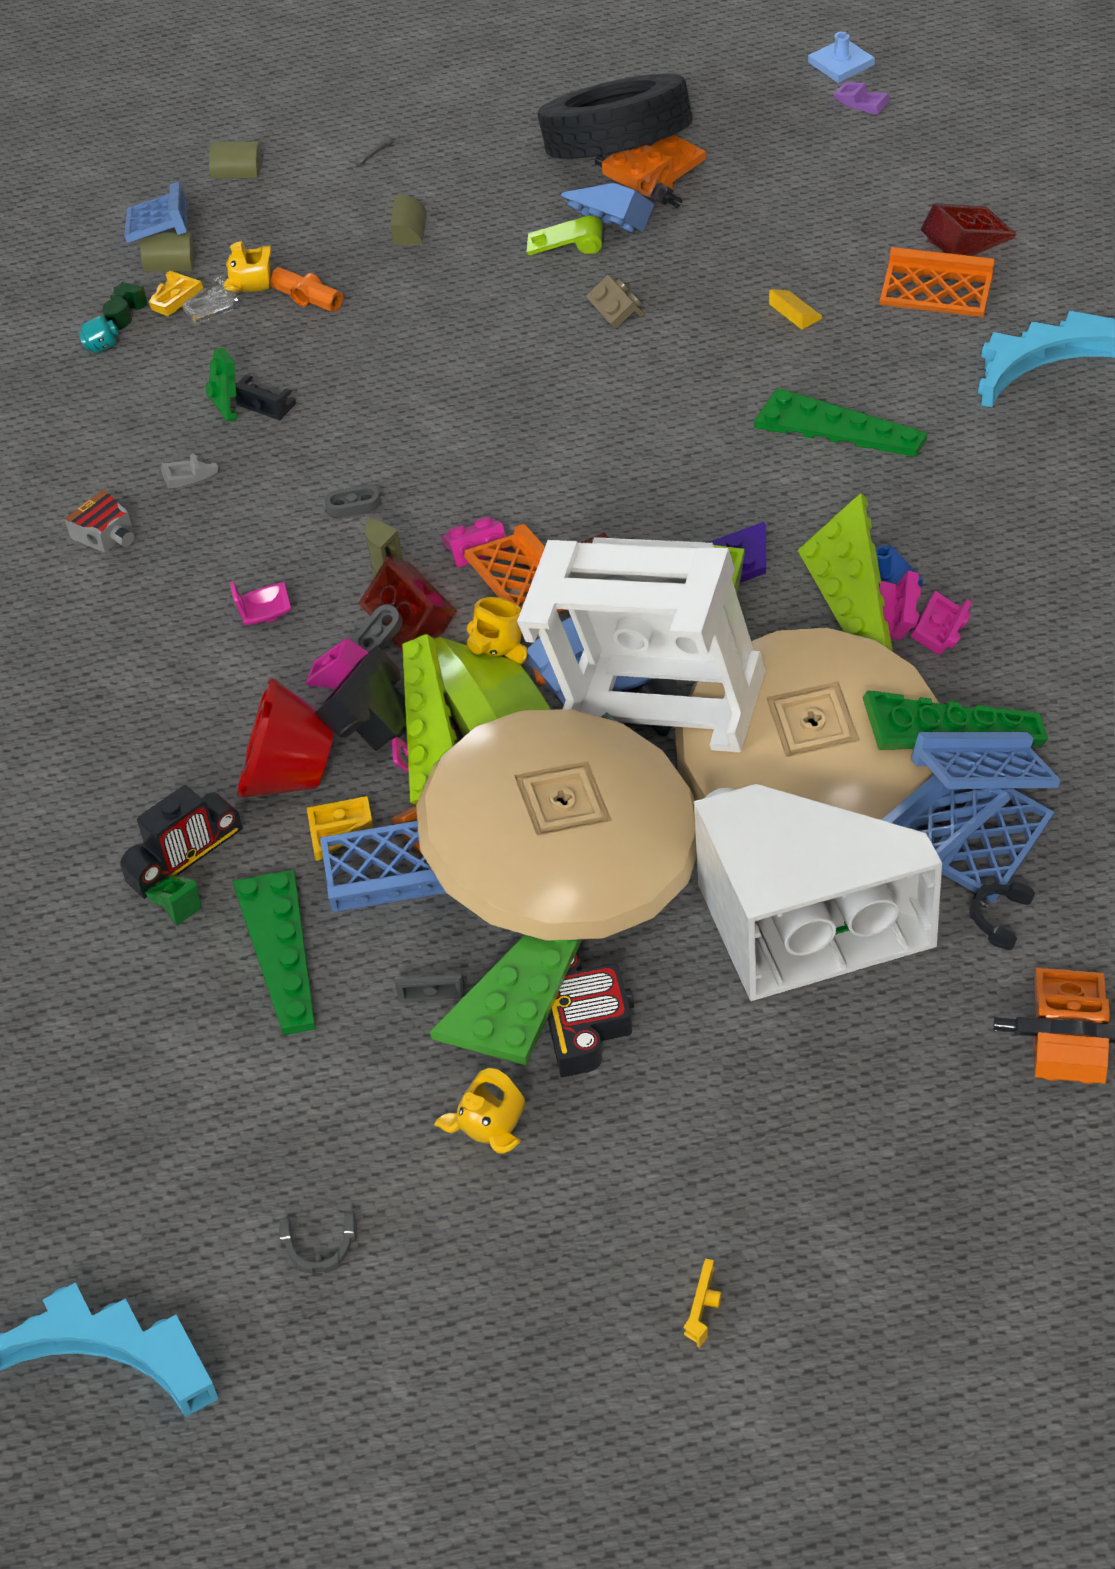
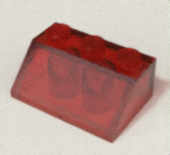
M391 557L385 559L358 603L370 616L378 607L386 604L394 606L400 612L403 623L392 640L402 651V644L428 634L434 639L443 634L457 613V610L411 563ZM392 619L387 621L386 626L392 622Z

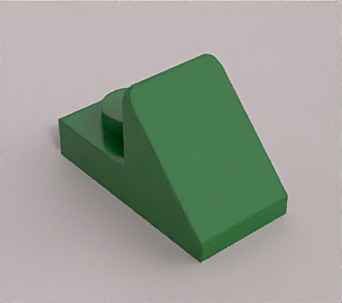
M170 875L146 892L151 903L162 905L175 925H179L201 908L198 887L193 879Z

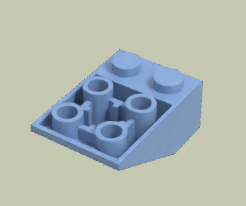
M616 183L562 192L561 197L569 201L567 205L578 210V213L584 216H596L603 223L611 226L614 223L619 225V228L630 233H633L634 229L640 232L644 231L655 205L637 191Z

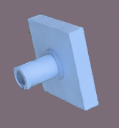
M837 32L834 35V43L808 55V63L837 83L875 65V57L850 42L849 34L846 35V32Z

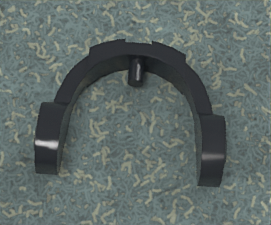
M1013 882L1010 886L984 884L976 891L973 897L974 900H972L969 907L970 918L989 936L988 940L992 945L1005 950H1012L1017 937L1011 931L1000 926H993L984 919L980 906L987 908L989 903L982 899L992 894L1005 895L1013 902L1030 905L1035 892L1029 886L1018 882Z

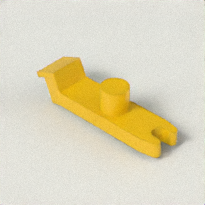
M705 1258L690 1317L683 1327L686 1330L684 1335L696 1342L699 1348L708 1338V1327L701 1323L704 1307L719 1308L722 1292L709 1289L715 1267H713L714 1260Z

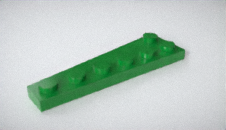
M780 388L775 390L754 420V428L785 434L788 431L803 433V437L807 438L820 436L829 438V442L835 443L848 441L855 443L857 447L873 448L879 451L913 457L918 455L927 441V432Z
M867 691L862 697L878 750L914 749L919 732H1028L1034 738L1031 746H1042L1048 740L1041 716L1035 712L1005 708L996 709L983 705H976L975 708L960 706L959 702L948 701L947 704L933 703L931 698L920 697L919 700L904 699V695L879 691Z
M289 870L232 880L283 1035L316 1030L295 871Z

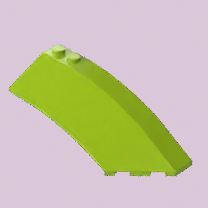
M442 637L434 639L441 668V678L444 681L446 690L444 694L445 703L449 706L451 717L463 737L477 726L519 711L551 710L532 679L518 662L485 653L474 654L467 645Z

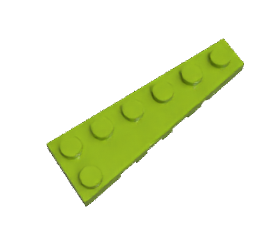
M428 634L402 644L410 802L414 805L417 804L433 765L457 741L455 731L451 729L450 708L446 705L444 699L446 690L444 681L441 678V668L435 642Z

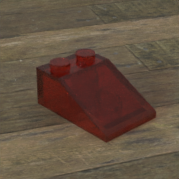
M934 203L920 229L928 237L927 240L938 246L943 251L942 253L975 256L1009 241L1017 235L986 206Z

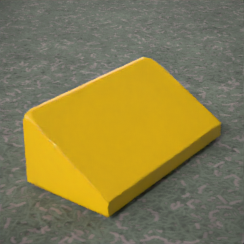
M769 290V305L801 330L822 319L821 314L791 291Z

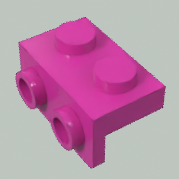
M483 517L475 520V525L466 528L463 525L453 527L448 530V534L441 537L444 546L452 552L455 565L462 567L470 564L464 557L465 550L506 537L503 524L494 518ZM509 547L503 548L501 551H508ZM481 555L477 558L483 560L489 556Z
M907 571L897 585L885 581L879 583L880 594L884 596L885 606H883L884 619L888 622L891 638L902 640L908 631L917 625L919 612L916 611V603L921 594V586H918L919 573Z
M934 591L929 597L917 625L913 628L909 637L937 655H940L947 647L952 649L961 637V634L958 632L959 628L962 629L971 617L968 610L972 601L966 599L961 606H958L937 591Z

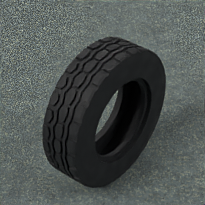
M667 73L628 77L586 87L549 101L537 113L545 151L550 157L559 159L595 157L634 149L672 136L687 128L693 120L685 78L678 74Z

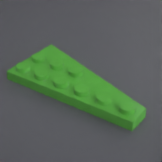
M524 935L430 1031L431 1039L526 1066L582 939L545 941Z

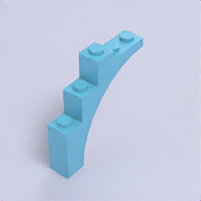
M1069 311L1066 321L1061 320L1060 326L1031 321L1028 331H1023L1021 337L993 332L989 343L985 342L982 349V358L985 359L986 379H981L978 394L982 395V406L993 407L999 394L1012 381L1025 372L1043 364L1075 357L1103 356L1115 358V319Z
M74 1283L68 1287L55 1290L49 1297L43 1299L47 1312L32 1316L22 1325L6 1333H0V1371L20 1362L48 1355L79 1353L103 1356L131 1365L153 1378L171 1395L185 1417L219 1399L214 1385L177 1315L159 1320L151 1328L143 1332L126 1298L118 1303L108 1304L100 1312L92 1316L77 1284Z

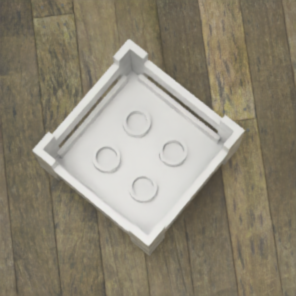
M595 537L592 543L548 540L517 622L526 642L535 643L536 637L539 634L566 699L563 709H573L598 717L607 712L621 723L714 729L709 744L711 750L742 751L766 669L760 651H754L738 601L732 581L735 568L729 549L714 548L713 543ZM557 609L569 610L584 648L579 664ZM617 676L723 683L725 696L724 699L617 692L612 690Z

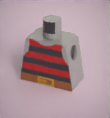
M105 490L100 491L65 518L71 539L102 552L108 551L117 543L123 547H128L134 540L133 528L127 510Z

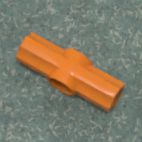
M277 267L273 270L269 280L271 288L291 295L293 301L301 306H307L311 303L326 310L336 312L341 308L342 301L344 300L343 292L323 285L321 280L312 273H307L303 277Z

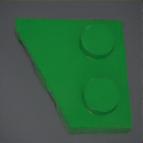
M215 348L213 359L210 361L209 382L206 383L205 390L208 398L211 399L226 422L237 419V413L233 412L230 407V397L236 396L235 362L225 348Z

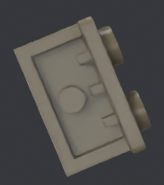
M609 275L586 295L589 301L615 329L634 311L641 318L645 315L639 308L642 304L632 292L627 295L626 293L629 291V288L620 279L615 282Z

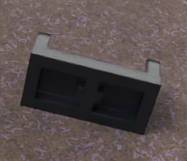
M245 375L238 383H235V398L238 406L279 421L296 404L295 398H287L292 393L290 389H284L278 395L269 390L258 388L254 383L248 385L253 379L251 375Z

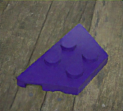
M764 522L707 542L718 546L745 549L740 583L766 574V524Z

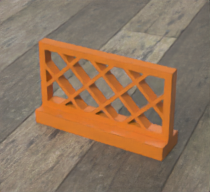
M891 247L880 305L984 317L990 287L994 278L995 259ZM893 272L905 273L907 276L897 280L893 276ZM921 275L931 276L933 279L923 283L918 277ZM947 278L956 279L959 282L949 286L944 280ZM913 281L918 287L908 292L903 285ZM973 281L982 282L985 285L975 289L970 283ZM939 284L944 290L934 295L929 288ZM965 287L970 293L960 298L955 291ZM895 289H898L902 294L898 298L887 297L888 293ZM923 292L928 298L924 301H918L914 296ZM947 295L954 300L950 304H943L940 299ZM975 298L980 303V308L968 307L966 302Z
M525 524L514 527L513 535L465 550L464 557L499 598L509 600L521 606L525 602V593L530 589L531 584L529 583L534 578L545 546ZM512 546L515 553L501 551V549ZM484 555L492 557L491 561H485L477 557ZM497 558L512 561L510 566L495 563ZM516 563L528 565L530 570L517 568L515 565ZM491 572L505 573L506 576L505 578L496 577ZM511 575L526 578V580L523 583L519 581L510 580ZM510 588L521 590L520 595L507 593L505 590ZM557 609V613L566 609Z

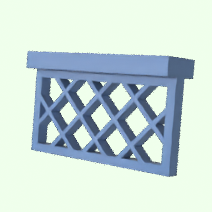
M180 182L170 184V192L167 195L127 208L124 234L127 243L175 227L177 235L187 232L188 203Z
M919 732L911 757V761L916 766H928L947 789L1058 788L1061 781L1031 749L1034 738L1028 732Z
M934 774L887 814L882 821L916 831L928 824V829L920 832L927 834L940 860H942L1010 801L1008 792L1001 789H973V791L965 793L962 792L966 789H947ZM994 798L990 803H978L979 799ZM973 801V806L956 809V804ZM951 805V810L940 812L946 806ZM973 816L968 822L956 824L957 818ZM951 820V825L934 828V823ZM951 835L944 842L934 843V838Z
M1013 788L1001 789L1008 792L1013 806L1000 808L991 816L996 817L999 828L985 829L982 824L977 828L978 830L970 834L941 860V874L974 893L983 886L980 877L994 876L997 884L1007 885L1053 817L1054 811ZM994 798L979 799L978 803H990ZM967 801L964 807L973 806V801ZM1034 812L1043 819L1038 823L1027 824L1024 813ZM1017 814L1020 825L1006 827L1003 815ZM973 816L957 818L956 824L968 822ZM1023 832L1027 843L1013 845L1009 834ZM951 835L943 836L939 842L946 841ZM1002 835L1006 846L991 848L988 837ZM981 838L984 849L970 851L967 840ZM1009 854L1012 865L998 867L995 856ZM987 857L991 868L977 870L973 858ZM966 860L970 871L959 872L950 865L953 861ZM992 894L984 899L995 903L1000 894Z
M417 821L320 837L328 898L332 912L446 893L431 867L426 864L427 861L424 856L419 860L408 853L416 842H419ZM404 833L411 837V839L403 849L390 842L395 835ZM374 839L380 843L372 854L360 848V845L365 840ZM342 844L349 849L339 860L329 854L328 846ZM386 847L398 854L390 865L377 859ZM354 853L367 859L358 871L346 864ZM403 858L416 865L410 873L402 874L395 870ZM372 863L384 870L379 878L369 879L363 875ZM341 869L353 876L347 884L334 886L333 878Z

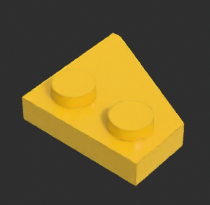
M169 271L166 274L167 282L165 285L160 284L158 286L157 292L149 300V305L152 311L166 316L172 315L181 306L194 300L204 290L202 282Z
M368 796L307 807L316 861L323 859L320 837L373 828ZM339 844L328 846L329 854L333 853L334 851H336L344 845Z

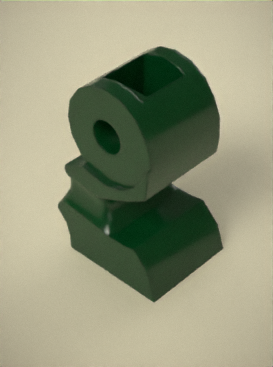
M121 282L113 288V295H110L111 300L107 301L102 308L104 317L108 321L113 320L118 330L125 328L131 323L130 308L139 310L148 305L144 287Z

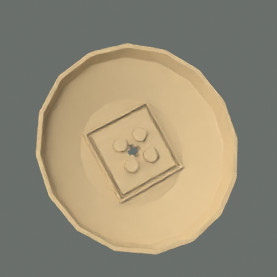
M830 628L781 630L751 641L754 651H760L766 672L741 752L711 750L709 744L714 729L675 727L678 773L691 790L695 801L704 799L709 793L720 788L736 790L759 784L882 820L929 780L934 773L928 766H916L911 761L914 749L878 750L862 697L867 691L901 694L904 695V699L919 700L920 697L931 698L933 703L940 702L912 664L876 640ZM697 681L688 697L724 699L725 689L723 683ZM813 718L815 722H818L817 726H812L811 723H808V719Z
M573 709L519 711L475 727L433 765L416 805L420 851L445 892L490 925L545 941L602 939L653 919L689 883L697 858L694 815L695 799L691 790L663 750L624 724ZM562 798L564 802H567V805H562L557 799Z

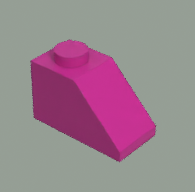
M349 638L344 639L313 661L306 684L309 686L336 688L354 665L368 652Z

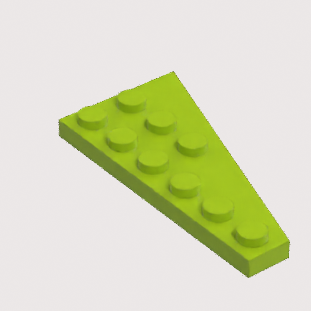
M860 493L797 551L842 630L846 633L876 640L893 652L889 625L885 621L883 606H885L884 596L880 594L879 589L881 578L875 544L871 541L870 535L872 524L871 519L867 517L866 511L868 500L866 496Z

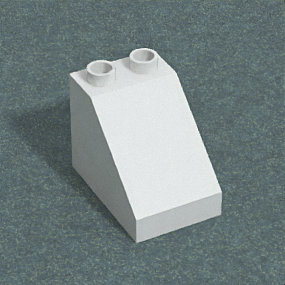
M759 784L736 790L720 788L709 793L704 799L694 801L698 885L750 1002L937 947L942 862L926 833ZM845 921L850 931L835 935L836 928L844 926Z

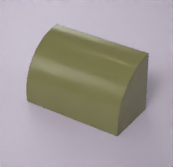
M258 141L211 142L209 151L210 178H258L262 163Z
M407 195L394 196L390 224L393 245L423 244L427 213L424 206L413 197Z
M160 232L141 238L140 251L143 272L193 271L196 253L191 232L177 235V232Z
M370 518L365 526V535L372 574L377 582L388 587L404 571L399 533L397 529Z

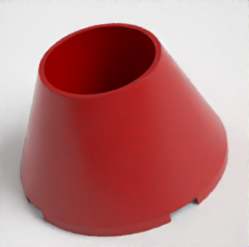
M271 677L267 683L269 684L268 690H264L245 754L244 770H241L237 796L242 798L317 789L332 744L334 732L315 713L317 710L277 679Z

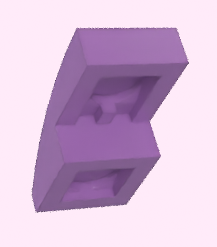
M844 82L833 94L834 99L842 104L872 114H879L890 102L888 93L867 92L866 83Z

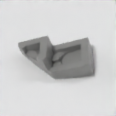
M191 454L190 461L162 463L161 473L168 489L207 479L218 473V465L214 462L206 464L198 461V456Z

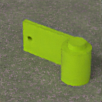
M590 215L528 233L526 252L528 255H533L575 242L577 248L582 253L595 254L602 247L603 223L598 217Z

